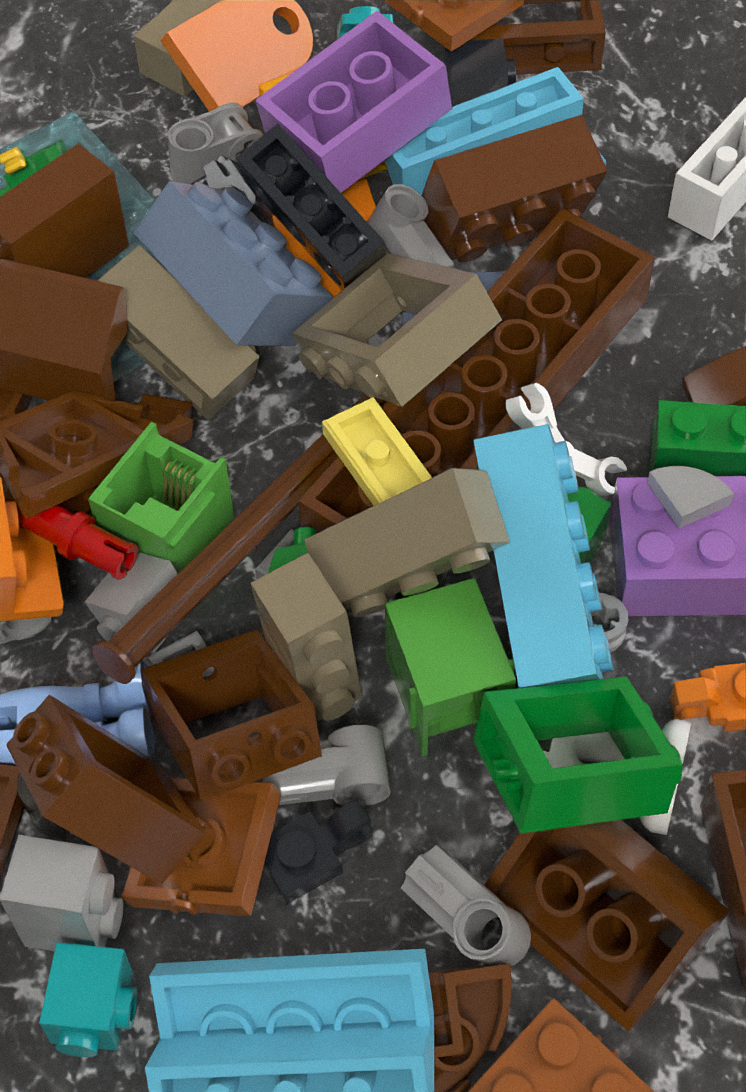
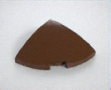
M510 963L428 972L434 1008V1092L467 1091L471 1087L467 1076L478 1064L486 1049L489 1051L497 1050L508 1020L511 1003L512 977Z

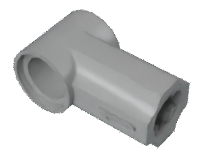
M403 184L389 186L367 221L385 241L386 254L390 253L456 269L452 260L424 222L428 214V205L421 194Z
M353 725L334 731L328 736L327 741H320L322 757L263 778V782L273 783L281 793L279 805L334 799L341 806L359 800L362 807L384 801L391 793L383 733L380 729L368 725Z
M435 845L430 851L418 856L405 872L406 878L401 889L454 938V943L461 953L487 965L510 963L513 966L525 957L530 947L531 932L529 924L522 914L507 907L443 847ZM499 917L503 927L502 936L493 948L486 950L482 942L483 929L491 919Z

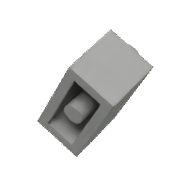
M18 834L1 891L0 902L24 946L55 951L56 942L105 947L107 938L115 939L121 926L124 905L123 899L118 898L116 894L114 875L108 873L100 849L94 846Z

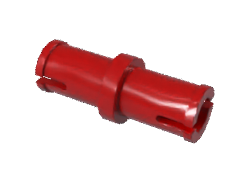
M55 505L31 518H27L22 515L19 508L17 510L19 528L28 530L57 546L59 554L70 560H75L79 557L111 574L117 580L127 576V572L120 568L121 565L131 571L136 562L139 550L136 544L127 542L98 527L95 518L85 512L80 511L74 514L59 505Z

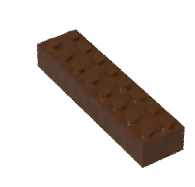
M562 209L487 291L502 321L403 407L387 402L382 407V410L433 478L452 468L479 470L474 439L521 430L522 428L509 417L506 410V400L517 396H522L529 411L531 410V403L521 390V387L534 383L543 386L550 396L554 411L647 300L655 256ZM339 456L298 500L300 527H310L319 533L373 507V504ZM400 592L392 596L396 598L400 594Z

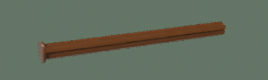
M364 394V395H363L356 403H354L350 408H352V407H354V406H356V405H358V404H360V403H362V402H364V401H366V400H368V399H370V398H369L366 394ZM374 398L381 408L387 403L385 400ZM323 434L108 642L99 641L93 646L92 654L96 663L110 678L122 684L130 683L136 675L135 667L299 506L298 500L338 457Z

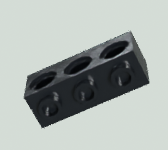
M278 123L236 157L244 182L342 291L386 255L385 241Z

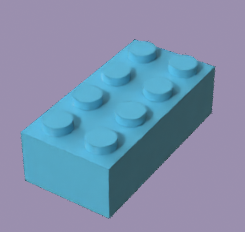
M549 424L474 439L478 468L488 473L510 540L509 544L495 549L494 555L519 688L603 679L602 673L614 671L607 635L604 634L602 625L593 626L591 612L602 610L595 574L592 573L590 562L581 564L579 552L589 551L590 546L584 517L580 512L578 501L569 503L568 494L579 491L573 460L569 455L566 441L555 443Z

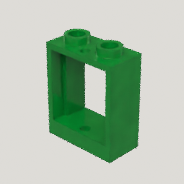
M627 676L484 692L473 742L521 834L668 813L676 785L682 778L683 763L678 750L669 743L653 718L649 705L642 701ZM609 732L624 759L552 768L537 740Z

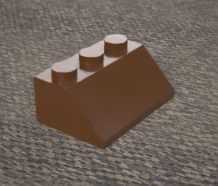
M622 820L519 833L484 884L507 907L523 915L529 924L531 932L530 945L628 1032L635 1027L692 963L730 912L729 909Z

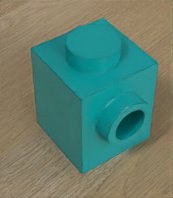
M56 942L39 1024L50 1043L56 1044L57 1051L76 1057H94L97 1055L98 1049L118 1051L122 1029L131 1030L133 1027L138 1000L137 988L130 987L133 971L124 949Z

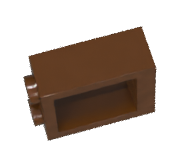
M258 630L141 669L152 721L200 801L322 757L314 704ZM214 668V672L211 675L203 676L206 669ZM258 697H262L272 711L270 714L195 740L185 724ZM252 733H259L258 735L248 738Z
M48 695L34 712L22 718L15 728L13 737L6 744L43 817L160 884L168 878L205 835V832L161 764L51 695Z

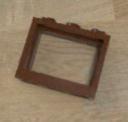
M524 0V5L574 2L577 21L492 25L470 40L503 39L506 59L515 60L516 75L540 74L559 67L562 72L601 70L606 31L600 0Z

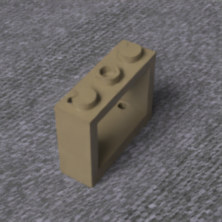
M387 253L298 327L292 335L302 349L299 353L300 361L309 373L312 371L318 379L326 378L336 382L343 389L352 388L363 392L369 398L376 397L403 407L502 319L477 274ZM406 311L416 314L379 347L365 343L400 312Z

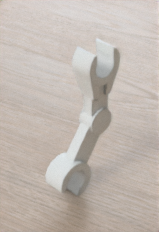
M534 383L521 387V390L531 403L530 411L522 396L506 400V410L509 417L522 429L549 424L555 443L565 441L556 427L557 422L551 399L543 386ZM566 441L569 455L573 460L576 476L585 479L587 488L594 491L599 497L614 495L615 487L610 486L605 480V471L612 474L627 471L624 462L617 457L597 460L574 449Z

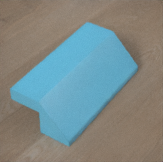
M556 67L456 105L385 159L392 184L409 186L422 195L434 160L582 115L584 98L560 68ZM601 155V157H602V159H603V161H604V163H605V166H606V160H605L604 157Z
M425 949L157 963L149 976L160 1040L145 1066L149 1092H434V1008Z

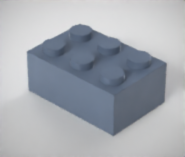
M169 181L133 234L236 345L296 346L298 343L292 333L333 298L319 283L322 279L319 272L309 263L298 258L296 259L285 247L287 243L286 238L273 226L261 222L250 211L253 207L250 200L238 190L231 187H226L225 190L211 188L200 182H195L194 185Z

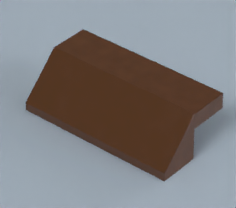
M0 258V389L48 401L73 390L98 395L106 400L116 401L110 359L129 330L124 288Z

